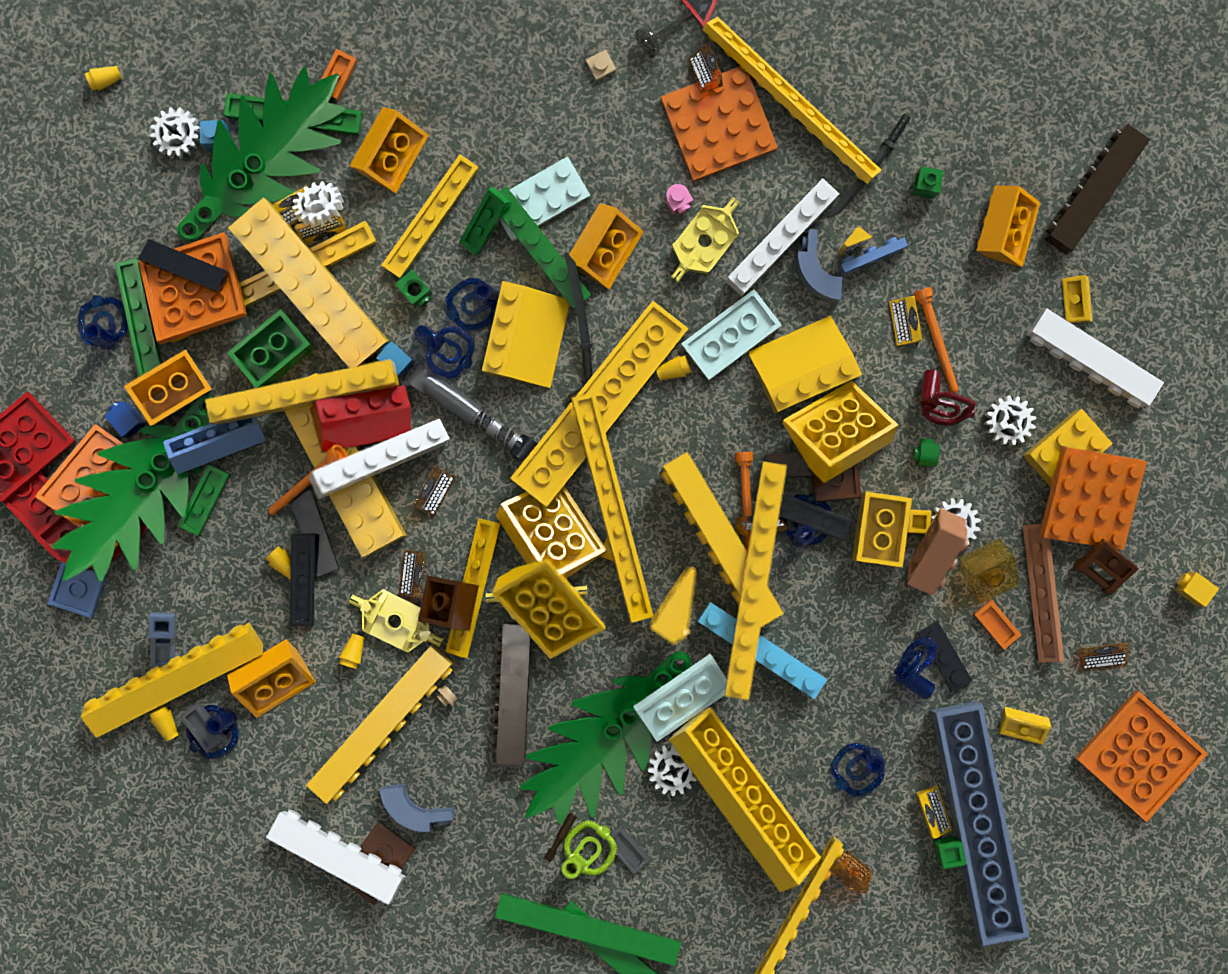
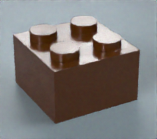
M427 575L418 621L470 631L479 585Z

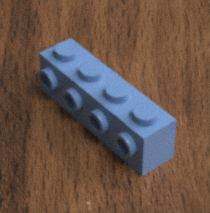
M257 417L220 425L211 423L163 441L171 464L177 474L264 442L266 439Z

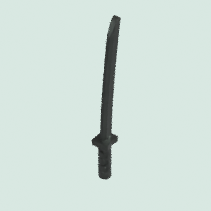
M903 114L900 121H898L889 137L885 138L881 144L883 146L872 160L878 167L890 150L892 151L896 146L895 141H897L899 135H901L906 124L911 119L909 115ZM858 178L827 216L831 217L841 213L866 183Z
M565 252L564 257L571 281L579 324L584 380L588 381L593 375L590 349L592 348V343H590L587 316L576 263Z

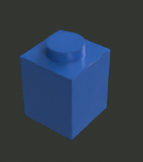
M124 401L114 403L105 415L116 431L125 438H130L146 425V422L130 403Z

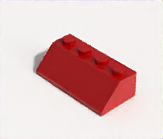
M405 385L316 400L310 408L321 453L327 452L334 445H339L346 449L387 441L411 431V406Z

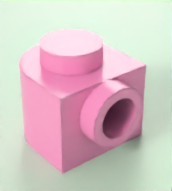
M675 184L667 191L666 203L672 214L676 212L683 214L691 209L690 205L693 203V198L685 186Z

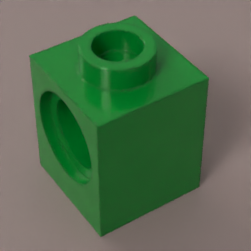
M921 166L915 175L912 195L935 199L940 193L944 170Z
M413 269L395 283L415 308L417 306L423 307L431 300L429 296L433 293ZM413 286H420L421 292L418 295H410V290Z
M951 836L933 840L937 863L943 869L967 865L963 844L959 838Z

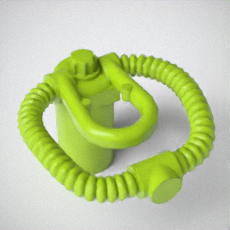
M589 820L576 825L568 833L569 835L565 838L566 840H564L563 850L567 860L562 865L563 874L568 878H575L580 873L589 874V876L602 874V872H605L610 867L617 853L616 842L609 835L610 829L605 825L600 826ZM584 828L595 829L596 833L610 844V853L600 868H588L602 852L601 842L596 837H585L573 853L570 852L572 839ZM593 841L597 845V851L587 861L579 852L584 849L583 846L586 842Z

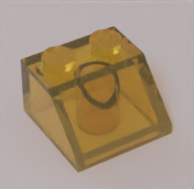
M1000 538L959 558L962 572L979 605L1020 585L1015 556Z

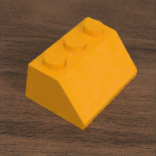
M382 107L349 166L364 177L396 194L429 135L397 110Z
M995 185L990 196L987 215L984 218L982 233L978 239L977 251L987 258L1023 267L1041 202L1020 186Z
M599 203L569 255L575 261L578 272L610 290L644 231L617 208Z
M186 350L124 386L150 426L211 390V387Z
M287 639L227 674L231 694L256 718L316 683L299 652Z

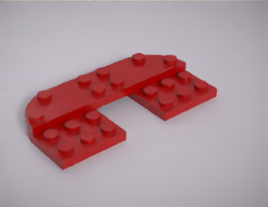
M27 391L0 414V501L28 528L53 557L66 564L72 550L53 549L52 545L79 527L63 516L55 514L54 510L36 499L35 495L48 481L41 472L72 447L76 441ZM140 518L139 523L141 536L148 530V527ZM120 545L115 549L111 563L117 560L123 552ZM93 565L89 566L87 569H93Z

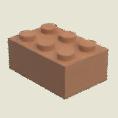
M942 508L939 509L908 563V585L932 596L937 588L941 589L943 587L946 573L948 570L952 571L954 569L958 553H963L968 545L966 519Z

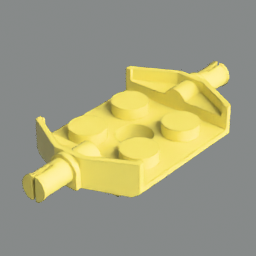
M732 197L725 208L702 205L697 215L676 242L672 244V249L679 262V267L671 275L675 281L679 282L688 271L708 274L739 234L732 218V212L740 204L738 200L735 201V198ZM706 235L710 237L711 245L702 247L698 239Z
M382 589L369 600H363L354 594L351 596V600H349V604L360 608V611H362V631L407 653L427 641L440 647V642L444 639L430 631L429 623L418 621L421 607L385 589ZM391 615H398L400 617L401 624L399 627L394 628L389 624Z

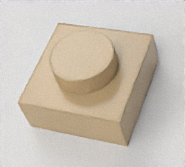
M607 50L586 59V63L596 82L616 72V68Z

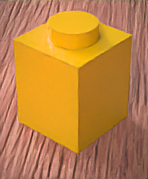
M1198 572L1182 574L1177 580L1178 586L1175 589L1198 607H1206L1219 590L1218 587Z

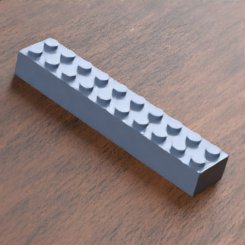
M974 701L930 710L955 836L963 844L967 865L962 866L976 939L983 946L1027 938L1029 933L983 705Z

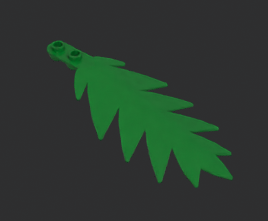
M302 67L293 83L287 106L284 104L273 74L269 73L264 96L263 127L245 96L242 95L240 97L238 117L240 151L222 121H217L213 141L212 178L204 163H201L199 180L200 188L205 197L178 224L177 234L181 240L185 242L196 241L222 213L232 217H241L249 209L239 204H256L263 197L269 202H275L295 192L267 176H299L320 172L319 168L289 152L323 149L341 143L339 139L308 129L309 127L329 121L346 110L345 106L328 103L335 90L339 78L338 73L310 85L307 69ZM201 211H207L209 217L207 219L201 218ZM185 227H191L193 234L186 235L184 232Z
M200 396L175 427L153 425L140 428V432L159 438H147L119 444L97 453L100 457L131 469L100 472L75 479L76 483L111 496L97 497L55 510L54 513L57 515L91 521V523L66 534L52 545L53 549L72 550L66 563L63 581L72 578L93 565L98 581L101 582L110 567L116 539L132 570H136L140 551L139 517L160 544L164 543V503L161 491L182 518L186 516L188 471L177 474L168 458L163 441L206 426L210 420L208 411L203 408V403L206 402V399L214 398L213 396ZM192 419L197 422L195 428H191L188 425V422ZM200 466L193 468L197 474L200 473Z
M681 651L674 652L646 677L633 675L613 680L614 684L627 688L595 693L572 701V706L599 717H586L549 725L548 730L575 741L550 746L526 755V759L557 766L534 775L520 785L521 790L537 791L530 802L525 817L530 818L554 806L558 824H561L571 808L579 784L589 814L593 818L599 800L602 765L618 794L622 795L626 765L625 740L642 771L646 770L651 749L652 734L633 706L690 668L691 659L689 655ZM680 659L684 662L682 664H677L675 661ZM665 674L667 675V677L665 679H660L659 675Z

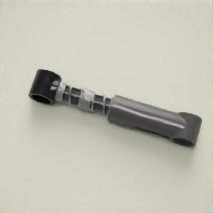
M420 363L407 380L408 384L442 405L470 426L477 424L479 429L486 430V433L491 437H496V440L502 441L504 446L511 450L510 453L523 462L538 444L524 434H514L510 431L511 428L507 429L499 420L489 417L486 411L482 412L483 406L442 380Z

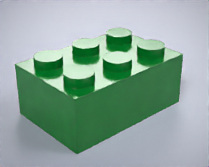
M280 309L227 354L255 388L272 385L312 352L315 346L291 317Z

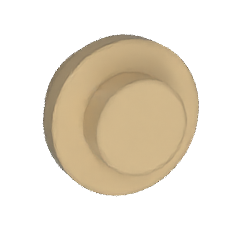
M447 686L437 689L439 693L437 696L438 700L445 707L448 704L453 707L455 705L454 702L457 700L453 692Z

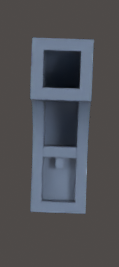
M809 229L806 236H802L801 249L805 250V252L798 251L796 254V268L799 277L806 288L815 296L828 302L839 303L842 294L843 277L832 276L820 267L817 260L818 230Z
M151 612L149 615V638H151L150 668L157 666L160 668L175 657L176 613Z
M406 784L382 786L380 789L381 799L387 812L396 822L408 829L430 832L433 828L432 822H436V825H446L455 817L454 807L423 809L415 805L407 794Z

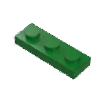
M494 187L489 188L459 242L475 256L481 254L510 201Z
M208 464L187 505L186 516L184 518L181 517L177 526L200 536L231 474Z

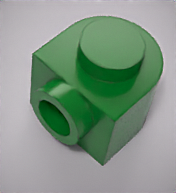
M920 438L918 447H914L913 461H917V466L937 467L940 444H934V439Z

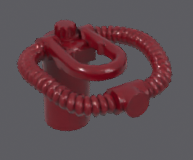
M933 369L923 372L920 405L926 419L934 424L948 426L974 417L976 403L973 399L952 392H940L941 373ZM941 398H949L968 406L959 415L960 407L957 404L941 400ZM942 405L944 408L950 407L955 411L948 413L941 409H936V407ZM931 413H934V414L939 415V416H941V417L952 418V419H942V418H938V417L932 415Z

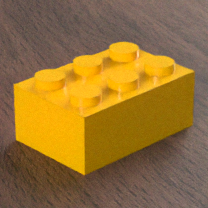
M1079 409L1073 411L1022 456L1051 488L1062 445L1103 453L1113 443L1084 410Z
M872 492L861 493L852 561L903 567L912 498Z

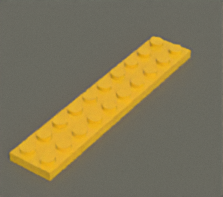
M654 301L649 304L576 395L577 397L595 392L605 433L688 331L685 325ZM572 402L510 478L546 508L586 459Z

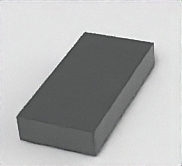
M200 702L194 704L180 716V719L206 753L211 752L227 739Z
M621 824L609 834L615 840V845H617L616 856L633 875L651 861V858ZM603 839V841L609 846V842H607L606 839Z

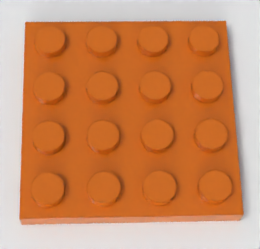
M740 66L713 76V80L705 83L703 88L700 82L661 96L662 104L693 182L778 149L750 75L743 71Z
M224 232L175 248L177 251L224 269L229 273L219 294L145 264L140 260L138 261L156 341L160 345L247 316L228 236Z
M94 424L35 495V498L55 511L73 503L97 497L111 496L76 483L75 479L100 472L131 469L97 455L99 451L124 443ZM63 516L77 527L91 523V521ZM116 539L115 549L119 546V543H118L117 539Z
M1062 445L1039 536L1093 546L1103 538L1114 548L1124 550L1147 461Z
M1135 690L1075 759L1143 821L1148 822L1208 753L1140 691Z

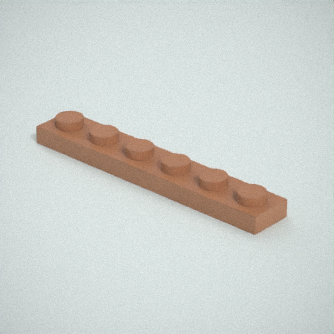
M1042 524L1023 525L1038 661L1062 662L1064 661L1051 542L1049 538L1039 536Z

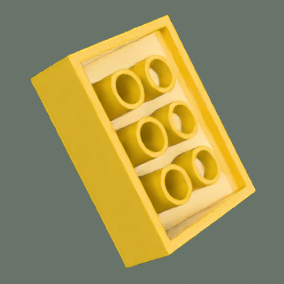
M502 281L482 367L483 373L551 388L569 310V304L565 298L523 285Z
M831 315L747 352L775 414L862 375L852 351Z
M853 381L848 382L783 420L786 430L808 467L824 483L892 443L898 424Z
M563 486L547 508L529 493L524 492L501 503L496 514L497 519L526 564L548 559L565 579L607 552V549L565 486Z
M548 559L516 567L497 578L492 594L550 659L601 632L606 627Z
M689 566L684 568L653 615L654 617L649 621L652 630L674 644L678 640L682 642L689 632L687 626L689 624L695 570Z

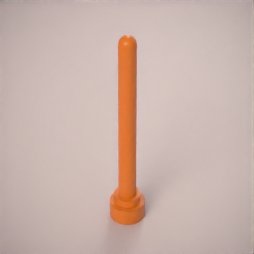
M927 287L913 292L915 301H918L919 305L923 307L949 391L956 394L959 390L931 304V301H933L932 296L934 295L931 287Z
M339 445L332 446L327 451L325 460L268 509V513L270 515L277 514L311 484L309 477L313 471L346 458V451Z
M753 452L735 453V462H738L741 474L743 522L752 521L746 518L752 516L749 466L751 461H754ZM743 525L744 544L748 553L751 529L746 530V526Z

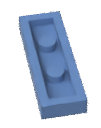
M896 237L884 242L885 246L876 249V246L864 250V255L856 258L855 255L843 259V264L838 268L841 276L903 251L908 246L905 237L899 240Z

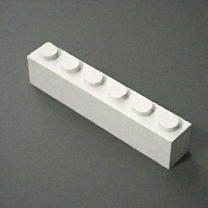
M822 178L727 277L726 283L743 297L836 200L839 193Z
M1049 309L1039 313L1026 334L1031 337L1030 341L1039 347H1047L1050 349L1049 353L1058 359H1066L1070 362L1069 366L1071 368L1088 373L1090 380L1098 384L1102 382L1107 385L1109 392L1117 396L1122 395L1128 399L1127 403L1135 408L1150 406L1164 384L1160 379Z
M439 418L315 470L311 473L309 480L318 499L440 448L447 443L449 437Z
M293 810L279 813L266 837L267 839L389 905L393 902L406 877L401 874L402 870L392 864L388 867L381 863L382 859L371 853L366 855L360 852L362 848L351 842L346 844L340 841L341 837L331 831L327 834L320 830L321 826L310 820L308 823L300 819L301 815Z

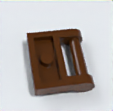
M1103 538L1073 565L1077 572L1084 573L1098 584L1107 595H1112L1139 569L1135 563ZM1095 563L1113 579L1107 581L1093 570L1090 565Z

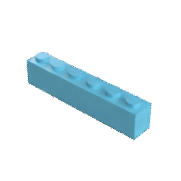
M709 601L697 621L733 645L737 619ZM759 635L755 660L815 699L827 679Z

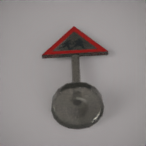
M680 0L689 12L656 34H653L646 27L639 28L635 32L638 45L649 58H655L660 52L657 39L692 16L704 28L705 24L709 22L718 0Z

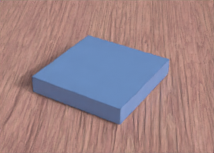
M61 561L47 604L93 618L107 574L99 582L93 569H85L72 578L63 581L62 578L66 564Z

